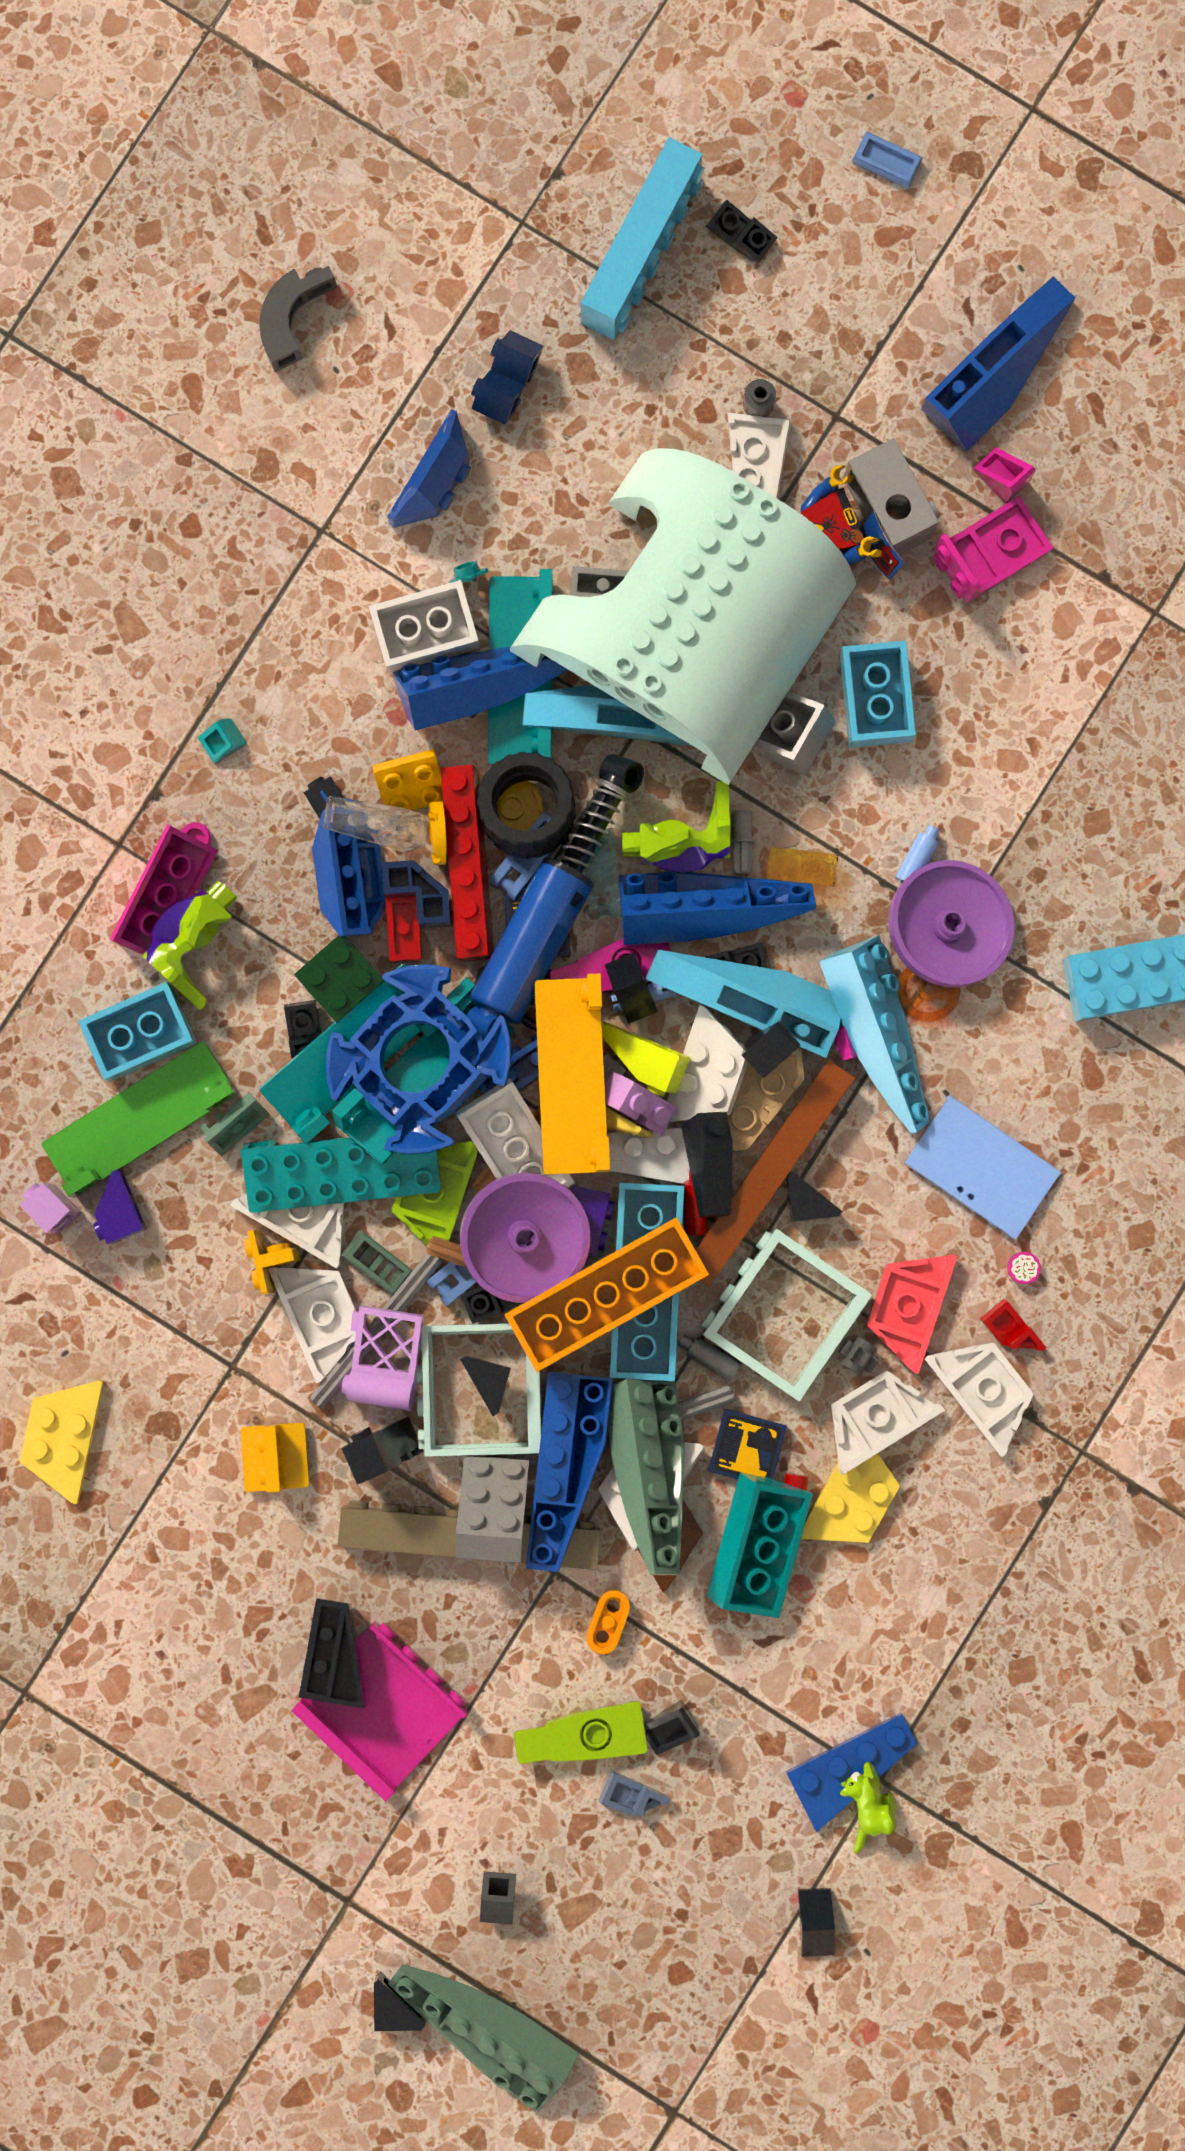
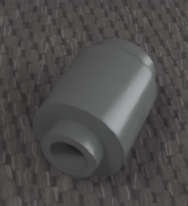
M764 379L753 380L747 385L743 398V408L747 415L767 417L771 414L776 399L774 386Z

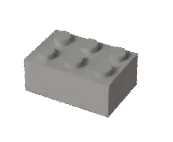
M464 1455L456 1526L455 1558L521 1563L529 1460Z

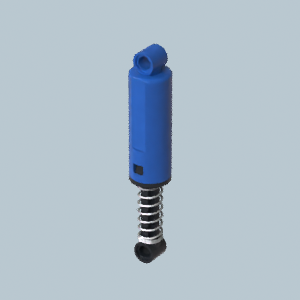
M609 754L605 757L599 769L600 780L597 783L598 788L593 790L595 798L594 800L587 801L588 811L581 812L582 822L575 823L577 832L569 834L571 843L570 845L563 846L564 856L557 857V860L544 857L470 994V999L478 1006L472 1008L467 1016L475 1023L484 1039L499 1016H503L506 1019L508 1030V1022L513 1024H520L535 997V981L545 979L594 887V883L582 874L585 868L591 869L587 863L591 856L596 858L593 852L597 845L602 846V843L599 842L602 835H608V832L605 831L608 824H614V821L611 820L614 812L620 813V810L617 809L620 801L626 802L629 797L628 793L635 792L642 784L644 768L641 763L616 754Z

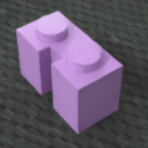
M613 1071L605 1084V1105L623 1114V1116L660 1136L663 1135L677 1109L675 1106L638 1083Z
M38 1183L32 1185L23 1194L25 1200L19 1205L49 1234H59L82 1212L55 1184L42 1183L40 1186Z

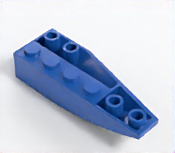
M1053 276L992 331L925 398L921 410L958 446L967 452L1011 408L1076 297Z
M510 647L451 657L438 656L432 659L431 662L420 665L408 664L403 666L401 670L394 671L393 677L406 717L416 731L475 715L505 704L535 690L568 669L547 656H544L536 668L510 652Z
M665 871L662 873L619 875L624 945L686 942L722 937L768 926L816 909L813 886L810 883L694 872Z
M548 1372L526 1560L527 1569L559 1572L606 1445L613 1378Z

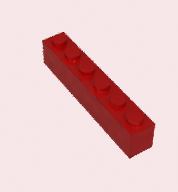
M472 764L441 768L456 958L462 962L489 960L494 951L484 827L477 805L478 788L480 785L479 770Z

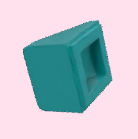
M231 718L217 720L197 737L214 764L246 744V740Z

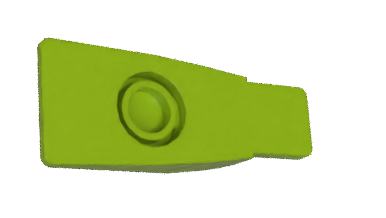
M638 1701L574 1712L549 1720L545 1723V1726L514 1732L516 1755L519 1764L544 1760H595L644 1754L647 1752L641 1704Z

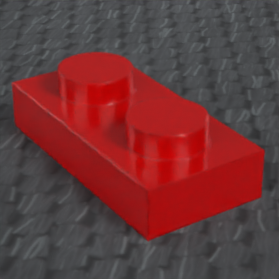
M416 896L386 898L390 963L422 961Z

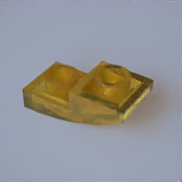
M770 847L766 879L835 887L838 855Z

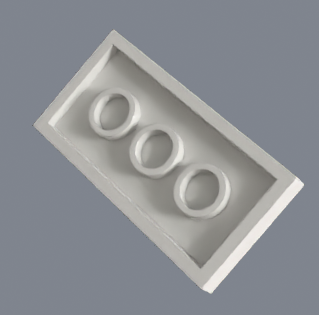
M510 1078L507 1080L506 1086L494 1087L455 1112L496 1179L510 1174L526 1172L545 1175L543 1173L541 1127ZM570 1174L545 1175L559 1181L567 1188L575 1184Z

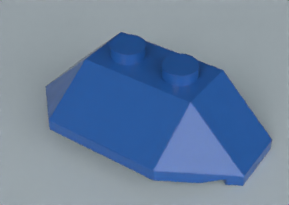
M450 410L387 515L389 525L394 528L438 517L442 509L447 510L455 497L453 490L457 483L460 482L462 484L466 480L471 467L469 466L468 452L457 411Z
M329 808L322 810L312 846L320 911L340 937L371 934L375 924L386 908L380 841L368 825L358 817L359 814L354 808Z

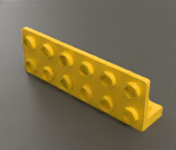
M601 973L587 974L586 978L537 980L534 986L543 1173L545 1175L609 1172L610 1152L606 1125L601 1025Z

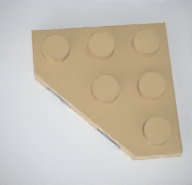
M801 1048L794 1051L765 1078L748 1063L731 1115H727L733 1141V1152L748 1150L805 1080Z

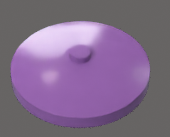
M936 861L914 871L896 890L888 915L890 938L899 958L918 977L938 986L957 988L982 981L1002 965L1013 944L1015 923L1013 910L1007 895L989 874L974 865L962 861Z
M537 1173L510 1174L486 1185L470 1202L460 1227L461 1253L470 1274L487 1292L510 1302L525 1303L577 1274L585 1265L590 1249L589 1221L579 1200L559 1181Z

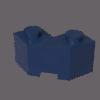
M511 330L508 331L503 339L497 338L490 356L494 357L491 369L483 379L478 378L473 386L471 395L475 399L471 409L506 425L521 402L520 396L526 383H530L536 371L544 346Z
M414 860L382 862L385 898L416 896L417 917L420 929L452 926L448 889L435 880Z

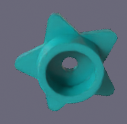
M477 561L460 564L453 569L454 579L450 580L449 583L459 580L461 582H471L476 577L488 573V568L480 569Z

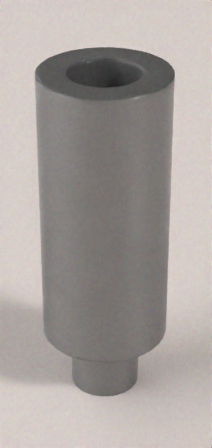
M684 1334L678 1343L680 1347L687 1350L685 1356L728 1382L732 1380L741 1365L740 1361L699 1336H696L693 1340Z

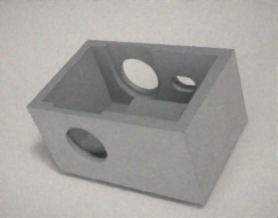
M894 438L848 461L843 479L848 475L853 476L851 483L846 484L865 521L873 511L875 512L878 522H881L885 530L884 535L898 555L932 538L939 523V511L933 501H927ZM887 512H897L903 519H893Z

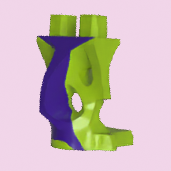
M721 780L716 783L714 804L705 830L696 831L677 820H666L655 825L642 823L640 824V832L622 833L623 858L640 857V864L642 865L650 864L670 872L682 873L702 870L715 859L730 858L729 785Z
M218 880L206 892L199 888L196 890V894L173 904L166 910L153 927L152 945L142 955L146 961L199 1010L205 1006L206 998L191 981L181 962V957L184 952L208 945L216 935L220 923H226L232 916L226 909L236 900L237 896Z

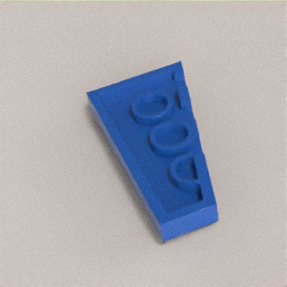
M902 1713L786 1771L816 1832L854 1800L850 1796H841L840 1792L844 1789L841 1786L842 1782H846L854 1772L864 1774L863 1767L866 1762H871L878 1777H880L917 1744Z

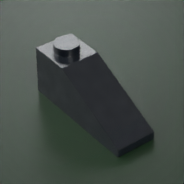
M727 1112L697 1113L682 1124L681 1128L699 1218L728 1216L731 1214L733 1141Z

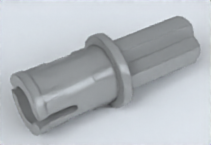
M735 810L732 812L733 839L730 840V844L733 845V871L736 874L745 875L752 872V844H755V839H752V811Z

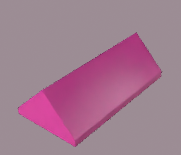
M167 824L110 940L143 955L152 945V930L156 922L173 904L196 894V890L200 888L218 850Z

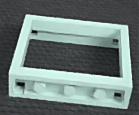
M774 1229L772 1233L766 1230L756 1244V1247L760 1250L755 1258L752 1260L747 1257L737 1273L742 1276L735 1286L732 1284L727 1286L719 1298L724 1303L716 1313L711 1310L701 1326L705 1328L702 1335L800 1402L872 1294L778 1229ZM778 1243L854 1294L792 1385L717 1333Z
M509 1323L423 1325L420 1345L422 1365H418L417 1384H423V1397H417L418 1417H424V1430H418L419 1449H424V1457L539 1453L541 1440L540 1371H535L527 1355L528 1442L436 1444L433 1335L514 1333Z

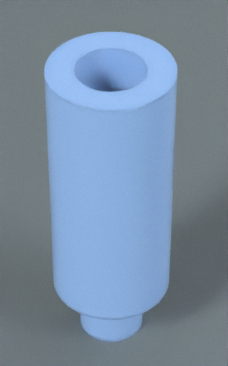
M928 825L924 834L918 833L895 876L896 880L902 883L914 871L929 863L939 844L935 840L940 832L938 828Z

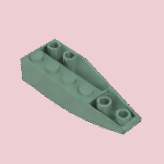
M626 1379L612 1386L608 1422L610 1451L618 1488L634 1538L650 1575L680 1574L685 1443L676 1383Z
M402 1964L388 1983L473 2065L490 2078L496 2086L507 2090L520 2099L523 2105L533 2108L537 2112L543 2108L564 2084L580 2054L524 2014L498 1999L458 1981Z

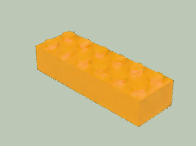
M676 1217L504 1315L535 1371L538 1372L708 1276L709 1273Z

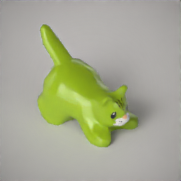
M871 1762L864 1764V1774L854 1772L846 1782L841 1783V1786L844 1787L840 1792L841 1796H850L857 1802L859 1827L853 1852L856 1854L864 1848L867 1835L873 1837L880 1834L891 1835L896 1829V1800L891 1792L886 1794L880 1792L881 1783Z

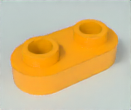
M610 1589L605 1591L597 1602L586 1634L587 1644L595 1653L608 1654L616 1648L630 1611L629 1599L620 1590ZM610 1600H617L620 1603L619 1609L616 1611L609 1610L607 1607ZM603 1630L609 1634L607 1641L600 1642L596 1638L599 1631Z

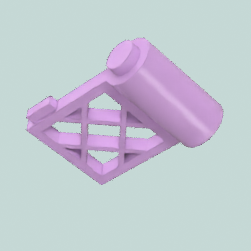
M364 1305L359 1307V1311H353L350 1331H356L352 1369L350 1375L345 1374L342 1382V1393L346 1394L347 1401L406 1411L413 1409L417 1394L416 1376L424 1315ZM367 1314L378 1316L386 1326L385 1329L374 1337L366 1327ZM388 1318H393L397 1320H395L393 1323H390ZM401 1320L415 1322L414 1335L406 1342L393 1327ZM389 1330L400 1346L387 1355L376 1339ZM364 1335H365L366 1338L369 1340V1341H367L365 1344H363V1342H364ZM411 1341H413L412 1350L407 1346ZM369 1344H372L382 1358L375 1365L361 1363L362 1350ZM403 1349L410 1358L409 1371L397 1369L390 1360V1357ZM385 1362L388 1367H382L379 1365Z

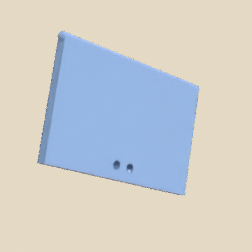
M950 1095L947 1096L945 1103L904 1162L911 1169L1014 1240L1017 1239L1057 1177L1061 1175V1171Z

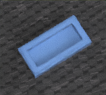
M866 131L852 163L909 189L923 157Z

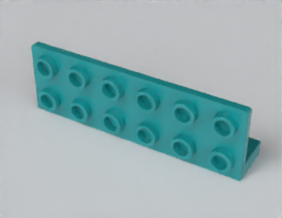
M539 569V577H490L489 650L511 647L542 600L548 596H553L552 569ZM552 680L528 693L552 690ZM525 694L488 710L489 765L504 759L507 755L518 754V752H535L544 757L551 758V727L536 728L522 726Z
M402 963V964H401L400 966H398L396 969L402 968V967L407 966V965H405L404 963ZM386 981L382 982L337 1023L334 1022L259 1088L261 1094L286 1120L305 1144L330 1123L324 1115L340 1102H335L331 1099L326 1080V1052L331 1031L343 1034L347 1037V1041L351 1042L349 1041L351 1037L382 1003L393 995L398 997L404 994L403 991ZM414 1024L403 1028L390 1040L385 1051L384 1063L420 1031L429 1037L438 1028L428 1024ZM354 1083L348 1088L341 1100L356 1088Z
M467 977L447 996L466 1015L472 1008L478 1006L470 999V994L475 984ZM509 1025L508 1031L510 1036L514 1033V1029ZM437 1029L429 1037L423 1035L386 1072L387 1078L395 1088L405 1092H419L428 1089L440 1080L446 1071L450 1055L447 1039L441 1030ZM354 1088L332 1110L335 1124L380 1164H385L395 1153L384 1150L387 1138L395 1135L397 1127L390 1123Z
M350 1137L310 1141L307 1144L301 1142L277 1145L276 1140L244 1143L241 1149L248 1210L250 1213L441 1191L437 1151L422 1154L395 1152L385 1164H380Z

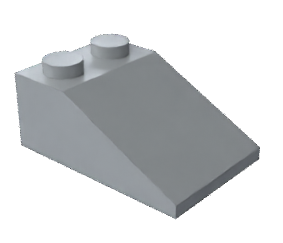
M788 691L751 750L780 766L805 776L836 721L825 705Z

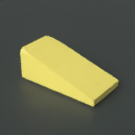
M606 1106L607 1129L647 1139L651 1138V1132Z

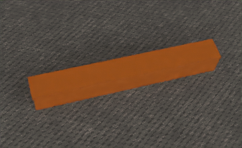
M829 1058L731 1197V1214L719 1216L695 1249L709 1273L708 1276L700 1281L708 1287L711 1286L855 1079V1077L833 1063L832 1059Z

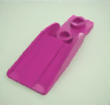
M623 939L578 959L576 963L550 971L548 976L550 980L586 978L587 974L601 973L602 994L614 992L605 964L635 953L643 975L646 978L657 950L672 951L669 943L624 945Z

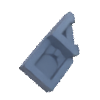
M611 1770L598 1801L602 1805L627 1815L635 1814L639 1817L651 1808L660 1804L663 1806L668 1804L671 1798L649 1786Z

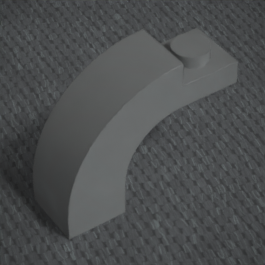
M329 266L323 269L321 267L314 268L307 272L302 279L299 278L296 270L293 269L282 276L268 292L262 305L259 328L266 355L274 372L303 359L300 348L292 334L293 318L299 308L305 303L337 288L335 277Z

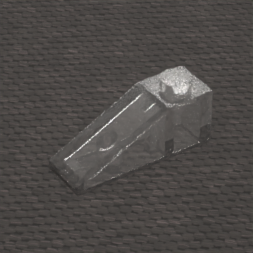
M329 796L326 802L323 828L407 853L425 847L429 816L401 807Z

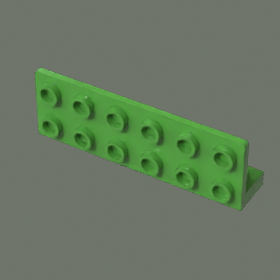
M200 1042L43 1141L41 1145L65 1182L62 1188L67 1196L76 1198L109 1177L112 1171L120 1170L238 1094L206 1043Z

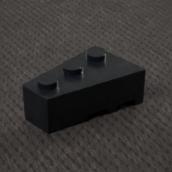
M409 1416L374 1432L371 1431L370 1427L356 1432L346 1438L348 1444L341 1448L357 1485L388 1472L402 1464V1461L410 1460L424 1452L423 1449H419L418 1436Z
M316 1598L299 1698L359 1708L366 1707L354 1618L350 1603Z

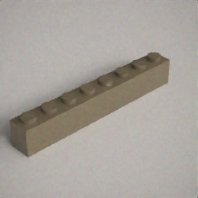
M350 1500L349 1505L341 1507L337 1547L455 1557L458 1509H446V1514L433 1513V1507L414 1506V1511L401 1510L400 1504L382 1503L381 1508L369 1507L368 1501ZM525 1515L521 1554V1563L526 1564L531 1526L530 1516ZM578 1520L561 1567L597 1570L600 1528L594 1527L595 1522Z

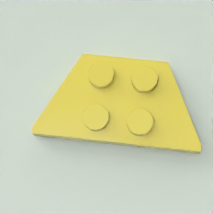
M101 1380L36 1397L32 1401L20 1463L73 1504H78L80 1500L105 1382Z
M878 1453L843 1475L839 1472L838 1463L836 1464L806 1518L801 1539L869 1543L900 1488V1485Z

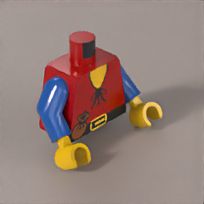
M839 465L831 470L830 477H827L812 490L801 505L800 514L828 536L841 551L849 565H853L865 560L866 555L874 558L881 556L882 550H870L871 544L879 541V539L870 536L864 538L844 488L838 489V485L849 484L853 480L852 475H848L841 480L840 471L846 465Z

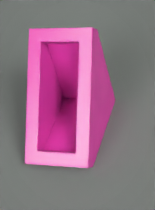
M997 447L973 468L977 475L1005 504L1029 484L1036 471L1032 465Z

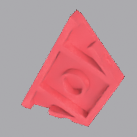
M948 1255L885 1265L866 1326L913 1373L919 1374L958 1256Z

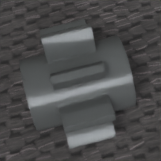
M858 1336L853 1343L846 1339L838 1351L844 1356L840 1364L859 1376L862 1375L864 1370L872 1373L879 1362V1359L874 1357L878 1349Z

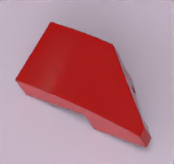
M1002 1299L980 1318L990 1333L1003 1346H1008L1011 1349L1028 1348L1038 1351H1044L1047 1348L1006 1299Z

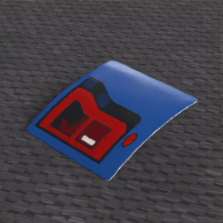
M873 511L860 529L864 538L870 536L879 539V541L871 544L870 550H882V554L879 557L871 558L884 576L891 580L905 561L896 553L886 539Z

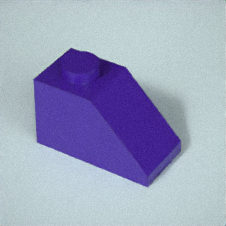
M117 1169L112 1171L94 1213L97 1222L93 1223L99 1240L105 1239L106 1244H114L147 1230L123 1170Z

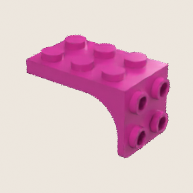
M1018 496L950 538L947 534L939 537L933 550V561L942 573L946 571L952 581L950 582V587L958 599L963 598L966 604L1050 553L1053 550V546L1021 497Z

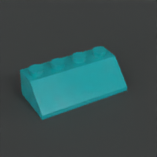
M740 1473L706 1597L721 1609L779 1618L813 1493L771 1478Z

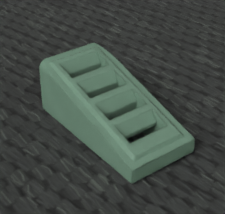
M361 1229L358 1230L341 1252L344 1258L391 1295H394L413 1271ZM366 1241L369 1245L356 1259L353 1255L363 1242ZM376 1249L379 1253L369 1266L366 1267L364 1262ZM385 1257L389 1259V1262L382 1271L376 1275L374 1271ZM395 1265L398 1266L400 1269L389 1283L385 1282L384 1279Z

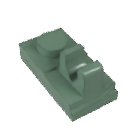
M248 1093L238 1100L225 1113V1116L219 1111L216 1112L214 1115L218 1122L211 1128L205 1123L201 1125V1129L206 1136L204 1140L222 1156L265 1119L269 1113L257 1099Z

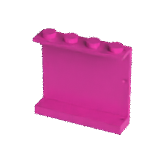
M374 1621L357 1639L366 1707L359 1708L301 1698L291 1711L386 1802L394 1794L398 1785L461 1718L464 1719L467 1716L468 1709L465 1707L467 1704L466 1700L455 1690L450 1693L441 1684L444 1681L443 1678L433 1668L429 1667L426 1670L418 1662L420 1656L409 1645L406 1644L403 1648L394 1639L397 1634L386 1623L382 1622L379 1625Z

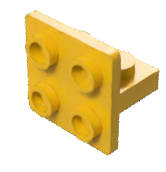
M434 749L373 765L374 776L386 816L391 817L429 806L430 802H444L442 776Z
M261 1230L247 1231L248 1238L244 1239V1246L247 1257L254 1259L256 1270L251 1271L255 1290H261L262 1295L275 1293L273 1280L268 1269L301 1261L298 1248H290L289 1243H281L268 1246L265 1250Z
M305 1423L241 1428L244 1489L246 1492H280L283 1489L309 1486Z

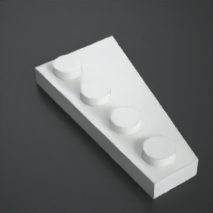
M728 413L732 471L778 499L791 426L790 420Z
M682 1128L665 1129L662 1136L648 1130L652 1133L651 1138L649 1137L648 1139L622 1132L607 1134V1137H609L610 1171L684 1184V1181L689 1180L690 1168Z

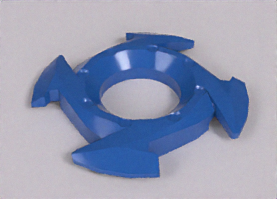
M431 964L404 966L384 973L382 976L384 981L400 989L404 994L398 997L393 995L382 1003L349 1040L351 1042H348L347 1037L343 1034L331 1031L326 1052V1080L330 1097L335 1102L340 1101L348 1088L354 1083L364 1098L390 1123L397 1127L395 1135L387 1138L384 1150L402 1154L431 1153L455 1144L451 1137L439 1132L432 1127L433 1125L442 1122L452 1115L488 1077L492 1078L493 1083L497 1086H506L511 1067V1038L506 1019L503 1016H499L484 1039L475 1023L442 994L443 985L450 983L451 968ZM428 1024L435 1026L444 1034L449 1045V1063L443 1076L433 1086L419 1092H405L395 1088L387 1078L384 1069V1055L390 1040L400 1030L410 1025Z

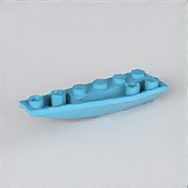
M594 685L525 694L522 726L536 728L551 727L553 730L692 746Z
M877 935L836 951L819 962L838 1015L841 1017V1023L847 1030L854 1051L889 1107L909 1132L913 1134L930 1123L929 1112L925 1103L899 992V982L889 964L887 948L882 943L880 936Z
M657 950L645 978L761 1031L779 1021L801 1044L800 1048L824 1058L827 1057L839 1029L841 1017L838 1015L830 990L787 971Z

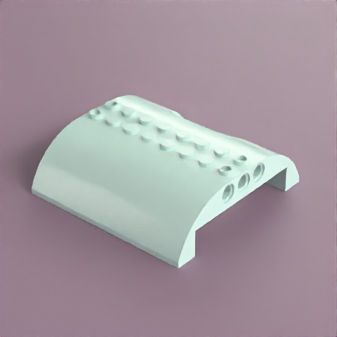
M658 448L648 450L640 455L609 501L611 507L636 521L644 507L651 510L657 518L655 533L623 581L615 589L599 596L553 595L544 598L510 647V652L536 668L544 656L562 665L707 754L701 769L729 785L854 590L856 581L849 563L830 538L815 524L787 504L733 471L705 457L676 449Z

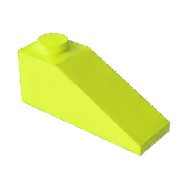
M601 1021L603 1039L638 1081L647 1084V1090L660 1096H664L665 1092H678L691 1057L609 1022Z

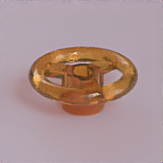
M906 967L899 977V990L897 991L903 1010L914 1019L923 1022H934L947 1017L958 1004L960 987H951L950 992L944 990L943 986L932 984L921 978L917 986L918 994L909 1001L906 987L908 980L914 973ZM926 984L934 987L935 992L933 995H927L924 992ZM937 999L947 1001L943 1008L935 1012H922L916 1009L924 1001L933 1002Z

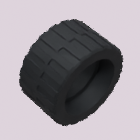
M518 752V754L507 755L504 759L495 762L491 769L484 774L483 781L478 788L477 805L485 833L499 850H503L506 854L513 857L518 856L524 859L530 857L538 858L543 857L547 853H552L567 840V836L574 827V819H576L574 791L571 780L565 774V770L556 764L553 759L535 752ZM523 781L542 783L552 789L557 798V811L552 819L544 826L529 831L508 827L500 820L497 813V802L502 793L510 786Z

